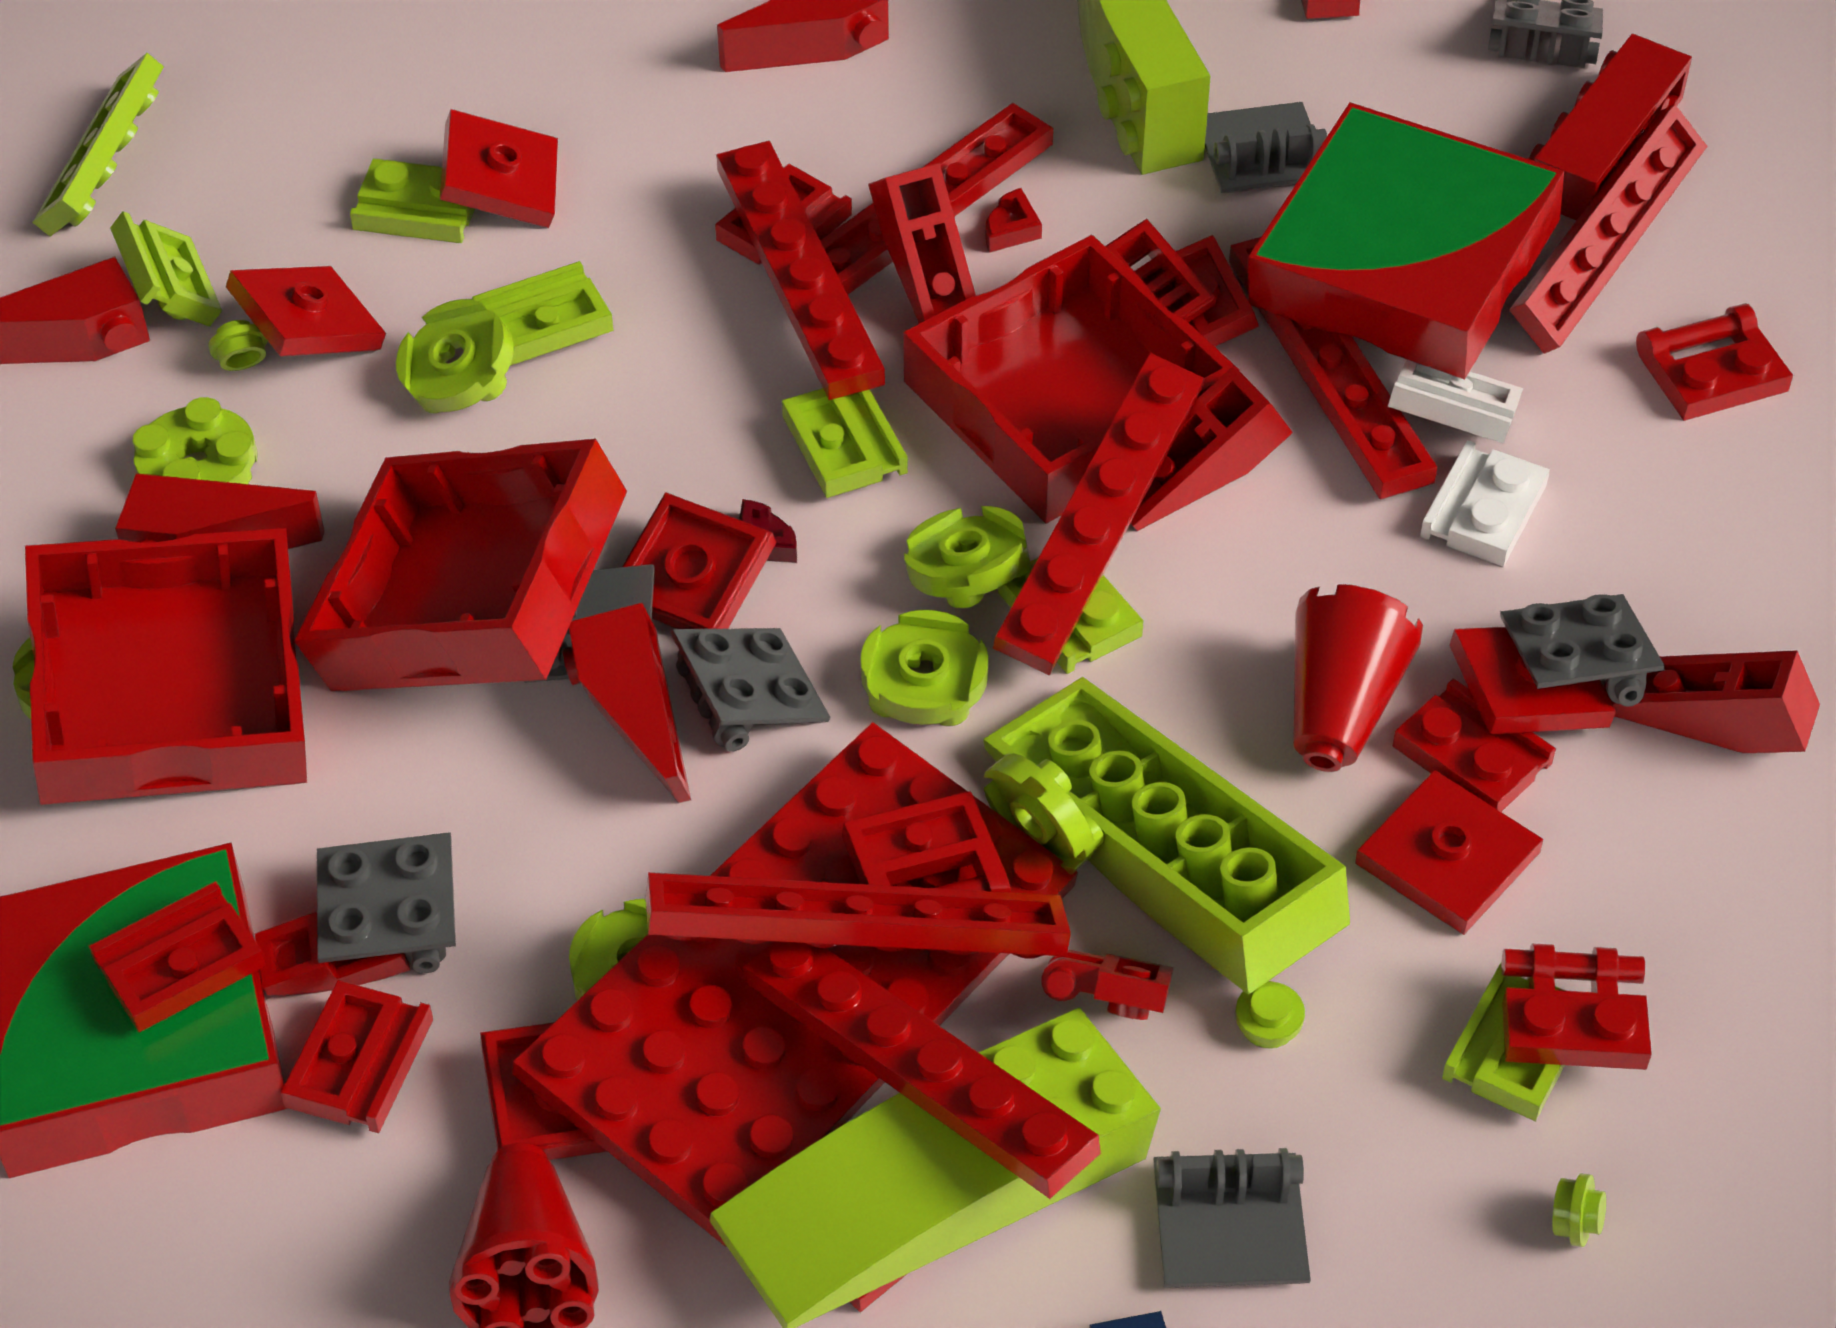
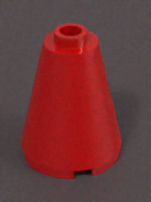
M1338 584L1335 595L1317 596L1320 586L1309 589L1300 597L1295 612L1293 746L1303 756V760L1307 765L1325 772H1335L1340 770L1341 767L1349 766L1356 762L1418 651L1423 631V624L1419 618L1415 625H1413L1405 617L1408 606L1400 600L1374 589L1350 584Z

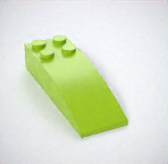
M1077 0L1081 39L1088 68L1097 89L1099 109L1105 120L1111 119L1114 124L1122 153L1124 155H1131L1141 175L1204 161L1211 75L1167 0Z
M1079 678L983 739L986 751L996 762L1006 754L1015 753L1029 759L1036 765L1040 764L1044 759H1049L1057 764L1071 782L1072 789L1068 792V795L1073 799L1081 812L1090 816L1098 824L1104 834V843L1094 851L1088 861L1158 925L1248 995L1350 925L1345 865L1086 678Z
M1078 1007L978 1052L1099 1135L1101 1154L1051 1199L1030 1186L901 1093H898L840 1126L770 1171L711 1212L710 1223L782 1328H796L1145 1160L1161 1111L1160 1106L1082 1009Z

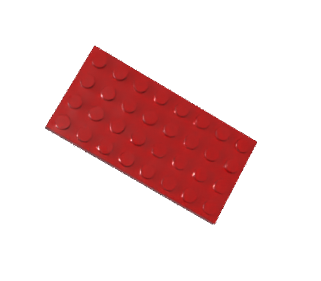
M872 722L710 876L860 884L842 839L844 822L967 792V790ZM973 795L1007 874L1011 893L1061 895V899H1063L1075 886L1078 872L1075 871L1070 875L1061 867L1064 861ZM968 865L891 886L934 888L974 878L977 875L973 865ZM647 934L513 1061V1076L576 1127L590 1136L592 1140L722 1245L727 1247L710 1223L711 1212L782 1163L846 1124L885 1082L747 985L743 966L774 941H767L761 944H746L736 939L701 937L680 941L663 935ZM836 945L827 948L939 1026L1009 955L986 952L954 955L944 950L910 948L890 952L872 946Z

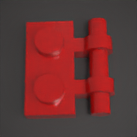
M1532 943L1530 950L1503 949L1502 976L1528 977L1529 989L1506 987L1502 1001L1505 1062L1647 1070L1652 1055L1647 996L1618 994V983L1643 984L1645 978L1644 957L1618 955L1616 948L1594 947L1592 954L1555 952V947L1552 944ZM1554 979L1591 981V992L1555 990Z
M1068 950L1067 957L1053 956L1049 960L1041 976V985L1044 992L1056 1001L1071 1000L1080 992L1094 994L1093 999L1108 1002L1107 1012L1125 1018L1147 1020L1149 1011L1164 1012L1174 967L1108 953L1104 957Z

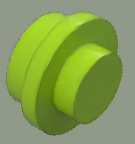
M234 320L223 324L217 329L216 335L208 342V348L211 356L219 360L222 369L239 371L257 365L266 357L265 345L268 340L255 324H250L247 320Z
M1268 981L1249 995L1243 991L1237 1000L1235 1009L1237 1025L1244 1036L1256 1046L1268 1049L1281 1047L1295 1038L1303 1027L1305 1018L1303 1001L1293 989L1284 984Z
M1580 1173L1576 1180L1567 1178L1559 1180L1554 1198L1552 1228L1555 1236L1568 1237L1572 1246L1584 1247L1588 1241L1589 1234L1600 1235L1602 1232L1606 1214L1605 1191L1595 1190L1593 1175Z

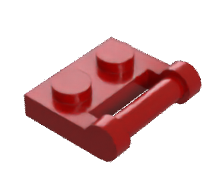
M1747 303L1727 308L1725 315L1666 331L1655 327L1639 332L1636 337L1639 357L1683 421L1789 392L1793 374L1759 329L1756 314ZM1729 337L1735 343L1677 360L1671 354Z
M971 791L846 821L843 824L842 839L860 884L891 886L973 865L977 877L934 888L1011 893L1007 874Z

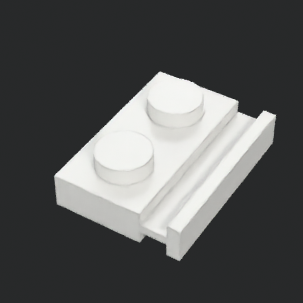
M1406 359L1398 380L1394 385L1388 407L1504 443L1523 388L1473 372H1469L1464 380Z
M1467 440L1423 520L1420 537L1428 540L1431 535L1447 540V547L1504 567L1547 486L1550 469L1494 449L1490 454L1475 449L1476 443Z

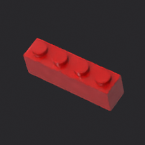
M1633 33L1618 52L1611 50L1607 54L1597 79L1594 82L1588 80L1584 83L1570 113L1562 112L1553 126L1550 139L1545 145L1538 143L1528 158L1529 160L1564 170L1561 215L1577 220L1657 113L1673 104L1678 106L1683 99L1692 56Z

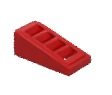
M1147 218L1105 246L1141 280L1162 268L1165 272L1147 285L1145 284V286L1165 308L1186 294H1189L1193 300L1174 312L1175 315L1186 320L1188 323L1216 305L1215 296ZM1147 255L1151 258L1150 261L1134 271L1131 268L1132 265ZM1174 280L1179 284V286L1159 299L1154 295Z

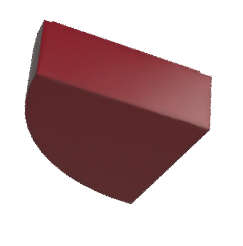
M742 499L739 520L773 532L776 545L767 561L797 563V541L791 525L788 526L778 516L771 513V507L766 504Z

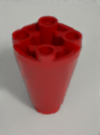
M513 1143L506 1145L493 1155L491 1163L486 1168L449 1280V1294L453 1311L468 1328H586L595 1316L594 1303L599 1292L598 1276L594 1258L555 1167L548 1160L545 1152L533 1144Z

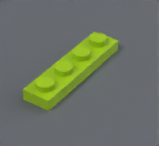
M144 54L116 78L32 223L50 237L68 223L74 227L78 226L89 215L96 203V200L90 195L94 189L100 188L110 178L117 167V163L112 160L115 152L121 151L138 130V126L133 123L136 115L140 116L156 99L159 91L153 86L164 66L150 54Z

